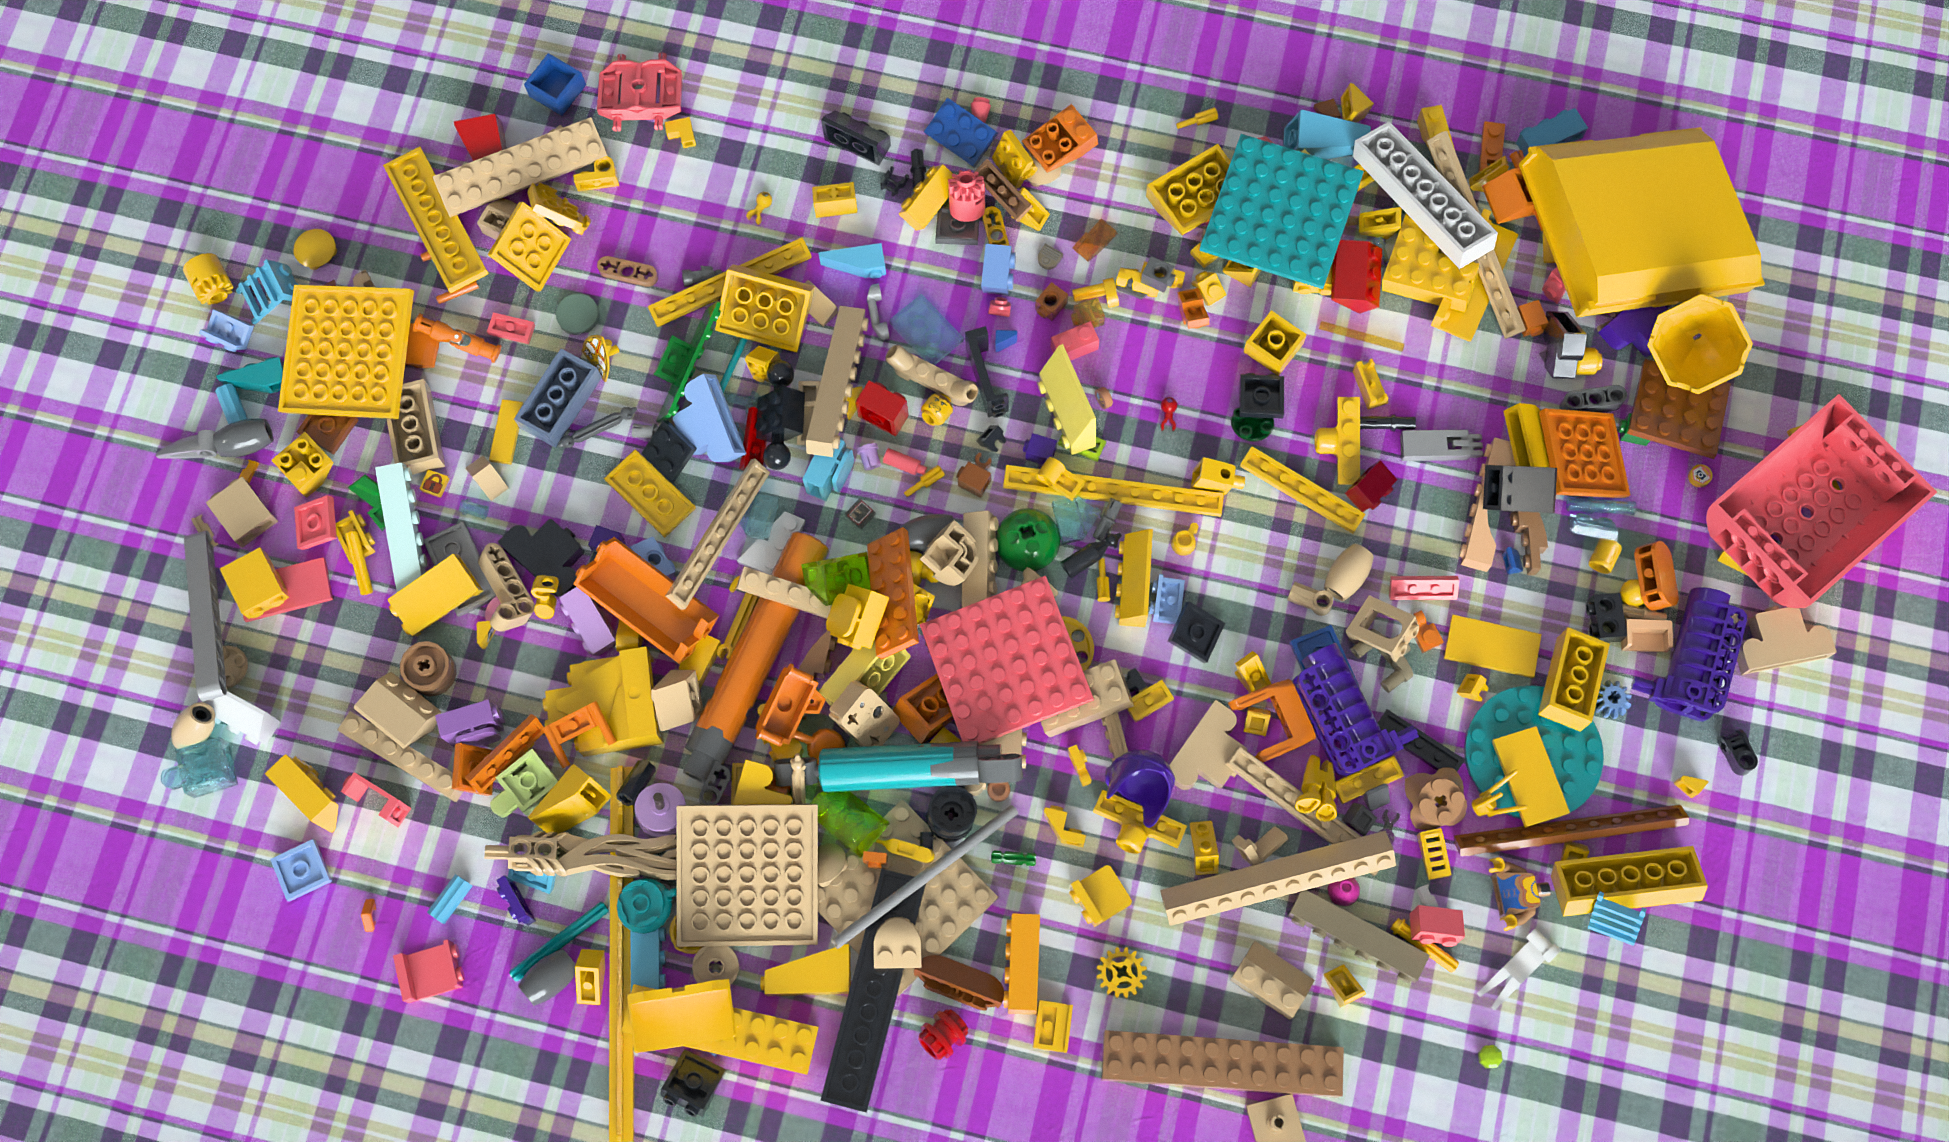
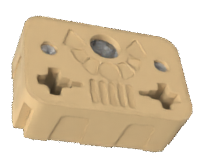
M857 680L849 683L844 692L829 709L831 711L829 714L830 718L862 747L883 746L900 722V718L872 689Z

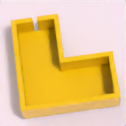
M1406 213L1383 276L1382 291L1440 306L1444 297L1452 300L1449 305L1450 309L1466 312L1478 277L1480 264L1471 262L1459 269L1447 255L1440 254L1441 249Z

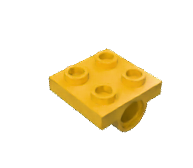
M1011 129L1005 131L992 159L1003 175L1017 189L1021 187L1024 180L1029 179L1036 173L1037 167Z

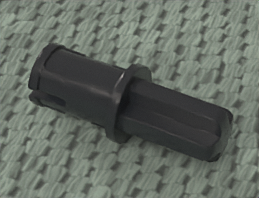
M922 149L911 151L912 167L910 172L913 176V189L919 182L925 180V172L927 170L924 166Z

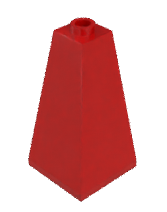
M496 114L453 121L473 161L507 149L503 123Z

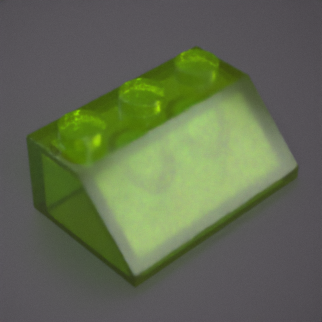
M867 552L801 564L805 586L825 606L832 605L838 594H845L848 584L871 590Z
M822 791L810 803L818 804V826L860 859L863 856V852L872 846L890 824L889 821L850 791Z

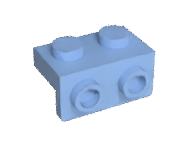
M213 309L207 329H200L199 334L205 336L209 342L221 343L224 345V349L236 352L237 350L247 349L254 326L223 311Z
M1159 574L1158 580H1153L1152 593H1156L1155 601H1151L1149 614H1153V622L1175 624L1182 610L1185 580L1164 578V574Z

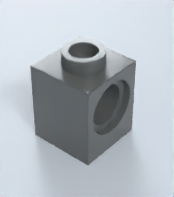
M1151 256L1142 273L1141 283L1164 293L1167 286L1171 287L1176 278V275L1173 274L1175 266ZM1162 273L1164 277L1159 278L1155 274Z

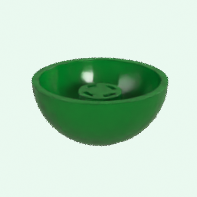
M1022 508L1011 512L1001 521L996 532L998 555L1006 565L1018 571L1024 572L1027 567L1033 571L1045 568L1055 559L1060 548V533L1056 523L1049 515L1038 509Z

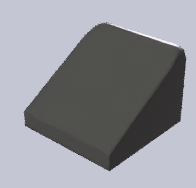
M1387 783L1364 793L1363 799L1369 811H1373L1390 802Z
M1353 803L1342 818V821L1362 836H1366L1377 817L1364 805Z

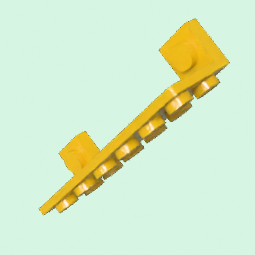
M1484 208L1481 216L1498 232L1494 251L1503 271L1518 233L1491 223L1492 220L1489 219L1492 211ZM1479 272L1466 312L1450 309L1449 305L1452 300L1443 297L1431 326L1468 342L1472 341L1489 303V297Z

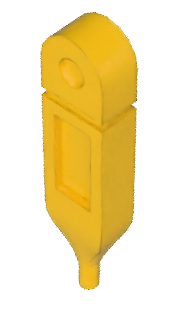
M894 838L876 840V843L882 844L889 852L917 861L931 863L935 857L933 850Z

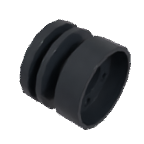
M946 786L939 789L931 798L926 814L927 825L938 839L945 842L959 841L965 838L972 829L977 814V804L972 794L966 789L958 786ZM948 813L953 814V821L948 820Z

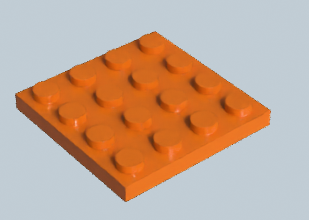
M1549 408L1539 411L1550 468H1557L1556 495L1627 498L1631 496L1613 413Z

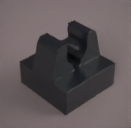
M990 425L976 440L981 447H985L992 452H998L999 450L995 446L996 440L1001 444L1006 443L1003 435L1004 431L998 425Z
M1136 668L1128 671L1126 684L1130 693L1135 691L1138 694L1147 689V685Z

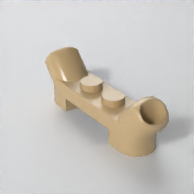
M901 345L892 346L886 354V362L894 368L895 373L899 377L907 381L911 379L941 395L944 394L950 398L951 403L957 406H965L977 398L979 389L975 382L965 381L909 353Z

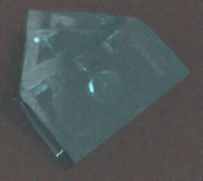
M762 494L755 496L739 522L746 536L769 540L780 501L778 497Z
M1079 496L1074 498L1073 501L1067 498L1053 501L1051 504L1062 545L1084 540L1101 513L1100 509L1097 507L1093 508L1082 501Z

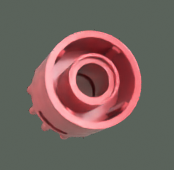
M970 169L967 171L959 170L958 175L952 174V179H948L949 211L951 216L964 222L975 221L981 218L985 213L984 177L979 176V172H971Z

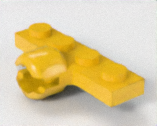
M1338 397L1337 426L1334 428H1319L1315 433L1316 452L1318 454H1334L1337 457V485H1352L1360 477V397Z
M1101 791L1093 813L1121 825L1116 839V844L1119 848L1128 853L1138 854L1141 852L1146 839L1150 837L1178 849L1187 825L1161 815L1154 826L1147 828L1143 823L1142 806L1114 794L1111 798L1107 799V791Z

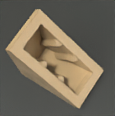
M483 455L465 468L491 501L509 489Z

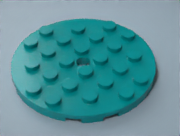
M1518 686L1496 694L1475 714L1469 724L1465 737V763L1468 774L1472 777L1478 792H1485L1505 777L1492 740L1536 726L1570 813L1576 810L1594 792L1603 769L1604 753L1602 740L1593 720L1580 732L1538 715L1545 687ZM1507 782L1490 794L1493 796L1499 792L1503 793V796L1496 800V807L1498 809L1516 806ZM1519 811L1505 813L1511 817L1521 819Z

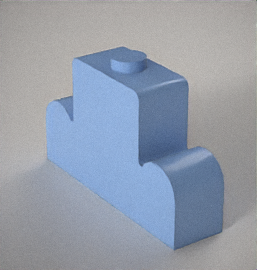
M703 373L687 383L684 394L686 399L692 402V405L676 413L672 418L676 428L697 448L693 455H702L707 452L710 460L728 463L745 455L746 451L717 376Z

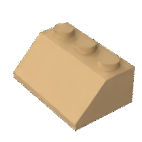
M392 672L377 679L354 705V709L402 748L408 747L434 731L437 724L435 715L442 712Z
M1254 941L1230 981L1289 1020L1294 1017L1315 981L1256 941Z

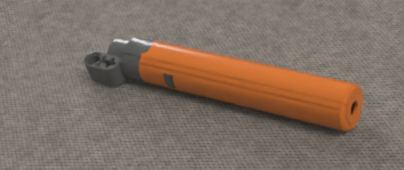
M798 531L792 532L771 575L812 588L829 553V549L819 539L809 534ZM759 597L714 687L715 692L708 699L685 745V748L692 754L683 773L699 782L705 783L699 795L701 805L718 804L731 776L729 769L724 764L747 720L749 708L753 707L800 612L799 609ZM720 771L724 773L723 777L726 780L721 779L717 788L708 785V783L714 784L716 776L713 775L714 773L718 774ZM705 792H713L716 795V800L713 803H707L703 799Z

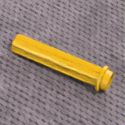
M1397 918L1390 929L1394 935H1400L1419 950L1429 954L1431 959L1449 972L1456 970L1459 962L1434 943L1422 944L1420 941L1411 940V927L1405 923L1404 918L1402 920Z

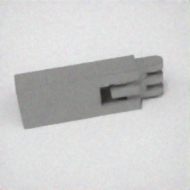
M1468 430L1402 431L1400 434L1402 461L1468 460V458L1483 457V451H1474V449L1483 448L1481 442H1474L1481 441L1482 435L1469 434ZM1447 443H1452V448L1461 446L1462 449L1448 450Z

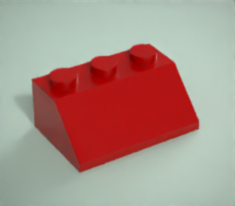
M1340 240L1333 260L1332 301L1359 314L1379 308L1382 248L1369 241Z

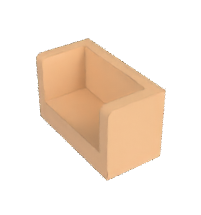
M1625 620L1627 637L1621 641L1622 651L1667 653L1673 648L1672 621Z

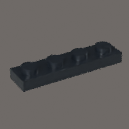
M1386 709L1378 721L1381 730L1386 729L1388 733L1393 730L1397 733L1411 726L1410 723ZM1417 728L1419 737L1403 745L1406 751L1435 770L1453 768L1458 771L1465 759Z

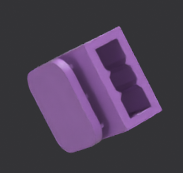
M489 699L435 715L440 737L451 746H455L457 743H464L481 747L502 739L499 732L504 731L503 723H506L503 711L499 710L498 706L494 705Z

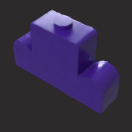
M1672 305L1621 311L1598 333L1613 349L1621 350L1632 343L1644 357H1649L1652 353L1647 344L1659 314L1669 310L1668 308Z

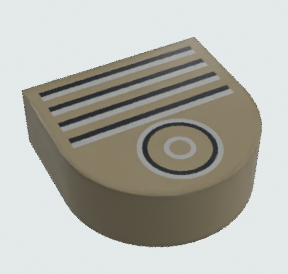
M1045 243L1038 254V263L1044 269H1053L1063 258V253Z

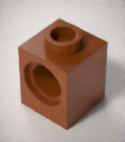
M1051 282L1035 300L1036 312L1041 317L1053 321L1068 303V294ZM1053 301L1055 302V304L1049 306L1046 304V302Z

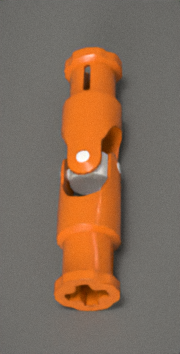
M421 313L417 316L413 326V331L423 332L430 335V338L440 342H450L449 344L475 356L481 355L491 359L492 363L497 361L502 348L499 344L495 346L486 342L484 338L464 330H453L448 324L439 320L433 321L425 318ZM464 335L471 338L468 346H460L463 343Z

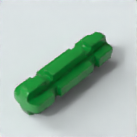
M994 850L991 854V862L993 864L1004 862V864L1008 865L1026 864V866H1035L1036 854H1023V852L1012 851L1002 853L1001 851Z

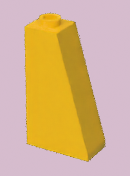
M844 944L839 949L834 947L765 970V976H761L760 980L761 991L765 990L766 996L849 994L851 986L850 945Z

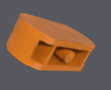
M1657 541L1637 547L1634 556L1641 597L1646 607L1651 611H1656L1677 605L1679 595L1672 555L1667 545L1662 541Z

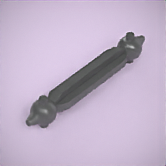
M623 407L621 412H614L575 431L572 436L565 435L558 444V447L571 448L575 442H583L620 424L623 419L629 420L633 417L637 408Z

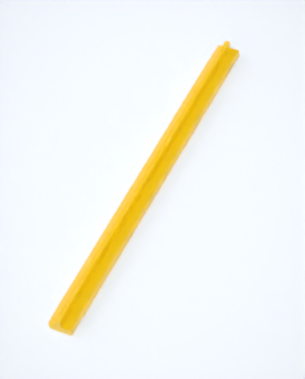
M621 765L618 768H611L610 835L625 834L635 837V805L626 806L616 797V793L633 767H623ZM610 852V855L618 856L615 852ZM610 875L609 1142H634L632 1034L621 1032L628 1006L627 995L631 994L630 930L622 924L617 912L619 895L626 885L634 881V878Z

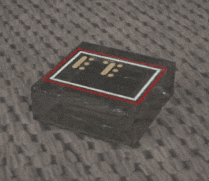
M860 498L845 513V516L861 530L876 515V512Z

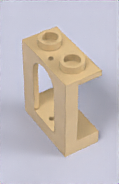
M1369 595L1348 626L1346 633L1351 642L1357 644L1359 641H1362L1390 654L1392 660L1397 662L1399 657L1405 654L1410 640L1418 634L1419 624L1416 616ZM1378 613L1401 623L1402 631L1397 637L1389 639L1368 630Z

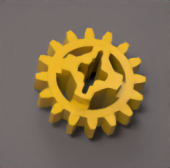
M1116 947L1114 954L1108 950L1106 952L1108 958H1100L1103 966L1098 965L1096 968L1098 971H1101V974L1097 975L1096 978L1103 980L1100 988L1107 987V995L1112 991L1115 992L1116 999H1118L1120 994H1123L1124 998L1127 999L1128 992L1135 996L1137 994L1135 988H1143L1140 980L1147 979V976L1142 974V972L1147 970V967L1140 965L1144 959H1136V951L1129 954L1128 947H1125L1123 952H1120V949ZM1119 957L1126 958L1124 962L1116 963L1112 961ZM1133 963L1137 969V977L1131 971ZM1106 968L1112 974L1111 982L1106 977ZM1125 968L1127 977L1122 976L1118 978V972L1115 969L1121 970ZM1122 983L1131 985L1128 988H1117Z

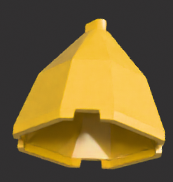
M1699 294L1659 314L1647 346L1667 385L1700 394L1742 374L1753 343L1732 303ZM1701 334V336L1693 339V336Z

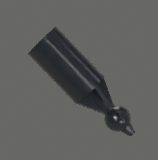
M1107 532L1105 534V541L1089 543L1061 561L1060 563L1067 575L1072 579L1101 560L1108 546L1115 549L1119 547L1117 544L1122 536L1121 533L1110 534Z

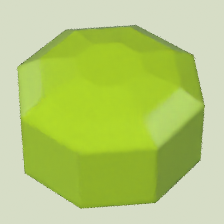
M1495 1045L1483 1046L1478 1052L1479 1063L1485 1068H1497L1503 1061L1502 1051Z

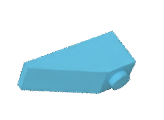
M882 243L818 252L822 266L864 278L877 279L882 275H886Z

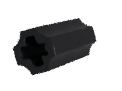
M646 759L638 760L616 793L617 799L626 806L635 805L638 795L645 789L656 772L655 766Z

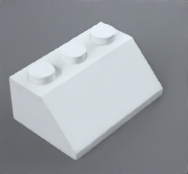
M228 691L226 696L203 702L213 708L216 724L219 725L221 721L228 724L226 729L237 735L241 731L246 734L244 739L255 745L258 742L267 745L280 724L279 720Z

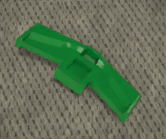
M364 474L347 488L373 507L367 513L380 530L383 531L386 527L378 483Z

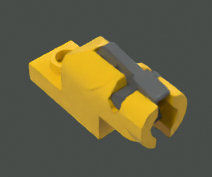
M1144 261L1141 272H1138V269L1120 267L1115 284L1117 290L1141 300L1146 296L1157 297L1159 290L1141 283L1142 273L1148 262ZM1174 269L1173 274L1176 275V278L1170 288L1178 287L1182 289L1185 272ZM1162 273L1155 274L1156 277H1164Z

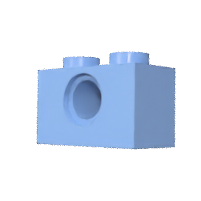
M654 537L630 546L631 550L647 562H655L657 565L653 566L673 580L675 566L671 560L667 559L662 545L659 542L657 543Z

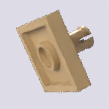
M1293 1094L1246 1106L1255 1142H1306Z

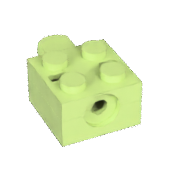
M531 749L495 777L505 790L492 799L490 802L491 809L495 814L504 818L519 807L526 816H529L559 780L541 757Z

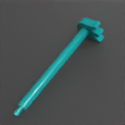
M740 338L720 382L723 393L748 339Z

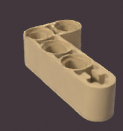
M489 543L478 558V564L501 603L490 618V624L497 631H506L526 624L535 610V604L503 548L496 543Z

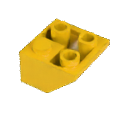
M306 432L301 434L271 460L306 498L324 484L334 463Z

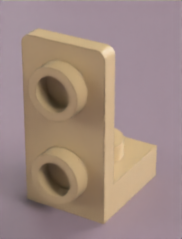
M1273 827L1255 844L1250 839L1245 840L1240 835H1237L1231 841L1241 857L1253 866L1264 862L1289 837L1277 827Z

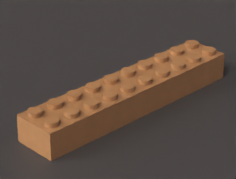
M1105 1030L1101 1081L1339 1098L1343 1096L1344 1047Z

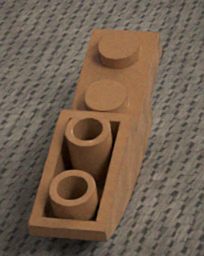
M1513 511L1510 515L1511 526H1514V533H1522L1521 545L1525 547L1523 567L1527 569V575H1536L1541 569L1540 554H1543L1548 548L1547 535L1539 512Z
M826 631L816 641L799 667V670L813 675V679L818 683L819 680L816 678L825 679L826 673H830L832 660L829 658L831 651L834 652L836 649L837 639L830 635L829 631ZM804 713L802 720H807V716L810 713Z

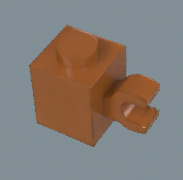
M979 452L975 456V464L968 461L965 467L961 466L956 478H958V487L981 498L992 480L991 473L987 471L991 466L992 459L988 458L986 463H981L979 460L982 457V453Z

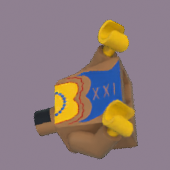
M1500 857L1489 859L1488 861L1494 864V868L1489 869V872H1498L1492 875L1491 879L1500 921L1504 920L1507 923L1504 931L1524 925L1535 915L1536 908L1541 906L1539 897L1551 895L1549 883H1536L1533 873H1528L1525 868L1511 862L1503 861Z

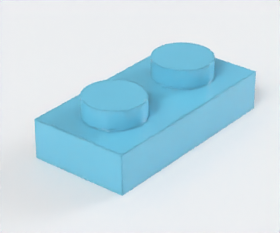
M509 869L508 878L550 894L554 889L556 874L555 876H547L543 873V876H537L530 871Z

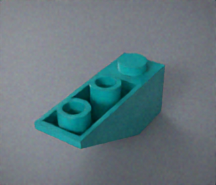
M270 357L263 362L247 364L243 368L226 370L223 374L216 375V377L223 385L232 384L238 389L271 394L281 391L284 362L280 357Z

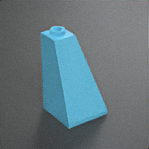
M1301 109L1284 128L1283 146L1300 152L1305 149L1310 155L1326 160L1352 156L1355 140L1371 132V126Z

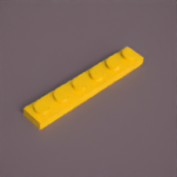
M1253 446L1240 464V467L1352 534H1354L1365 516V513Z

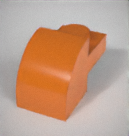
M1195 288L1177 292L1183 324H1186L1188 329L1209 325V316L1204 308L1203 297L1199 289Z

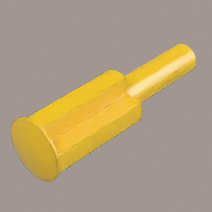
M1213 107L1195 113L1193 118L1176 123V127L1180 129L1195 123L1199 126L1217 120L1218 112Z
M937 465L919 477L920 481L904 491V495L909 497L923 486L927 488L945 476L942 468Z
M1101 558L1098 561L1097 601L1108 602L1111 600L1109 577L1106 576L1105 559Z

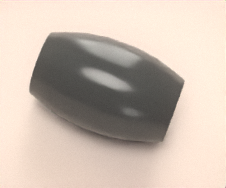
M251 418L223 427L213 435L216 450L221 457H241L265 448L274 441V437L266 419Z
M929 514L914 518L901 525L900 528L904 527L908 530L910 551L922 552L927 550L929 543L954 519L952 515Z
M563 949L558 950L534 964L523 976L518 987L533 1006L541 1004L556 996L572 981L575 976L576 964Z

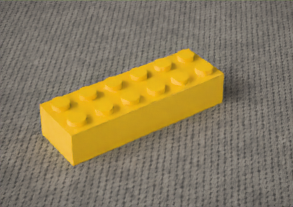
M1694 846L1555 861L1551 873L1552 883L1563 916L1592 913L1599 892L1604 893L1603 898L1628 908H1640L1701 901L1708 887Z

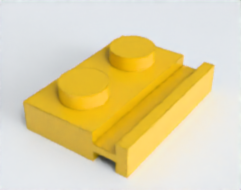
M1043 1000L1038 1001L1032 1048L1067 1053L1073 1005Z

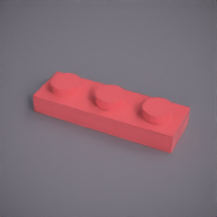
M1390 576L1389 598L1390 600H1457L1459 578L1458 576Z

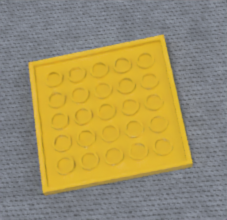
M294 285L278 412L399 419L414 290L406 288Z

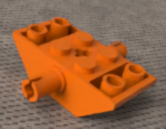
M1515 151L1509 155L1515 169L1508 170L1482 186V189L1497 224L1535 215L1540 230L1544 231L1519 167V163L1525 158L1523 151Z

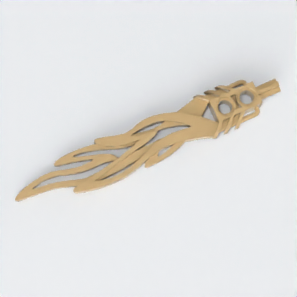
M540 831L533 835L510 837L509 846L485 845L484 859H507L508 869L530 871L537 876H543V873L547 876H555V874L568 876L579 872L596 870L619 877L638 878L640 875L656 879L677 880V839L675 834L651 839H640L625 834H611L586 839L571 835L569 832L559 834L557 832H549L546 834V832ZM560 847L566 854L556 860L557 849ZM669 850V851H667L666 853H664L661 857H660V856L653 855V854H656V853H660V852ZM519 851L525 852V854L522 855L516 853ZM542 852H548L549 854H548V855H541L540 853H542ZM602 852H615V854L618 855V856L608 855V854H597V853H602Z

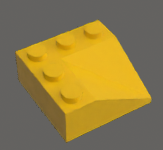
M287 754L283 755L265 775L311 822L333 833L336 829L339 807L333 800L336 796L327 787H323V783L318 778L320 774L311 765H308L303 760L301 761L297 756L292 758Z

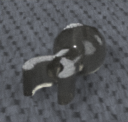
M1386 809L1382 815L1384 827L1378 832L1386 831L1392 845L1395 840V835L1392 832L1393 825L1399 820L1400 814L1397 813L1394 819L1389 822L1388 810Z

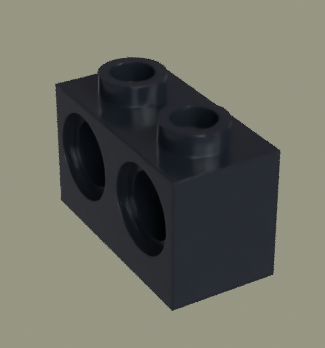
M1620 593L1592 595L1588 602H1586V613L1590 615L1591 624L1589 625L1590 636L1607 643L1621 642L1627 637ZM1599 604H1604L1608 612L1602 611ZM1602 625H1607L1611 629V633H1606Z

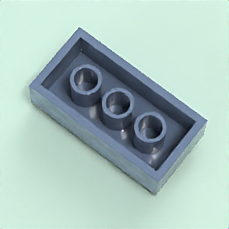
M561 348L515 416L514 420L519 428L556 448L601 380L602 376L598 368Z

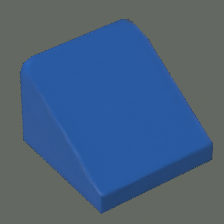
M996 330V353L1017 343L1016 330Z
M1507 547L1502 554L1506 572L1508 575L1523 572L1518 550Z

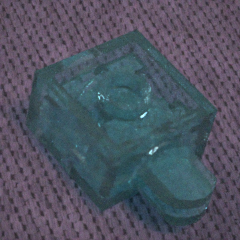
M221 737L175 750L178 765L167 768L161 773V782L165 787L171 790L183 787L184 793L193 798L238 785L230 744Z

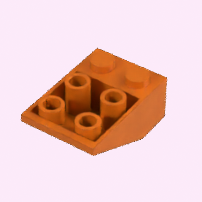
M1070 104L1023 139L1022 143L1048 173L1082 157L1098 145L1097 133L1076 108Z

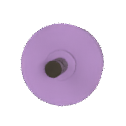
M656 783L640 792L635 802V814L638 825L644 833L654 838L677 834V805H686L681 791L667 783Z

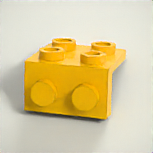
M1109 865L1102 867L1081 881L1076 880L1070 884L1071 891H1069V895L1075 904H1080L1083 909L1081 912L1087 924L1092 923L1094 928L1129 907L1132 903L1127 891Z

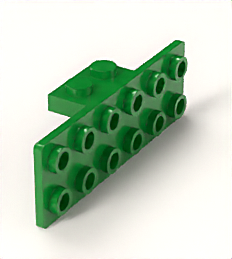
M716 301L705 310L690 344L673 335L670 336L653 373L672 384L656 422L661 423L677 413L679 409L677 402L680 397L684 396L688 377L691 378L696 370V366H694L696 359H700L705 350L702 347L704 341L708 340L713 332L711 328L713 321L716 322L721 314V310H719L721 302Z

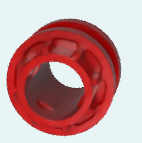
M946 1009L943 1012L937 1011L933 1015L935 1020L933 1025L927 1022L921 1026L922 1032L918 1035L921 1046L936 1060L952 1056L954 1052L951 1046L954 1043L962 1046L966 1042L965 1037L968 1035V1027L963 1019L953 1010Z

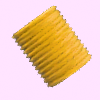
M1600 538L1589 559V566L1603 574L1611 573L1621 553V545L1612 539Z

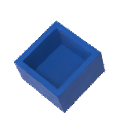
M548 53L524 83L529 97L563 116L585 88L586 83L582 72Z

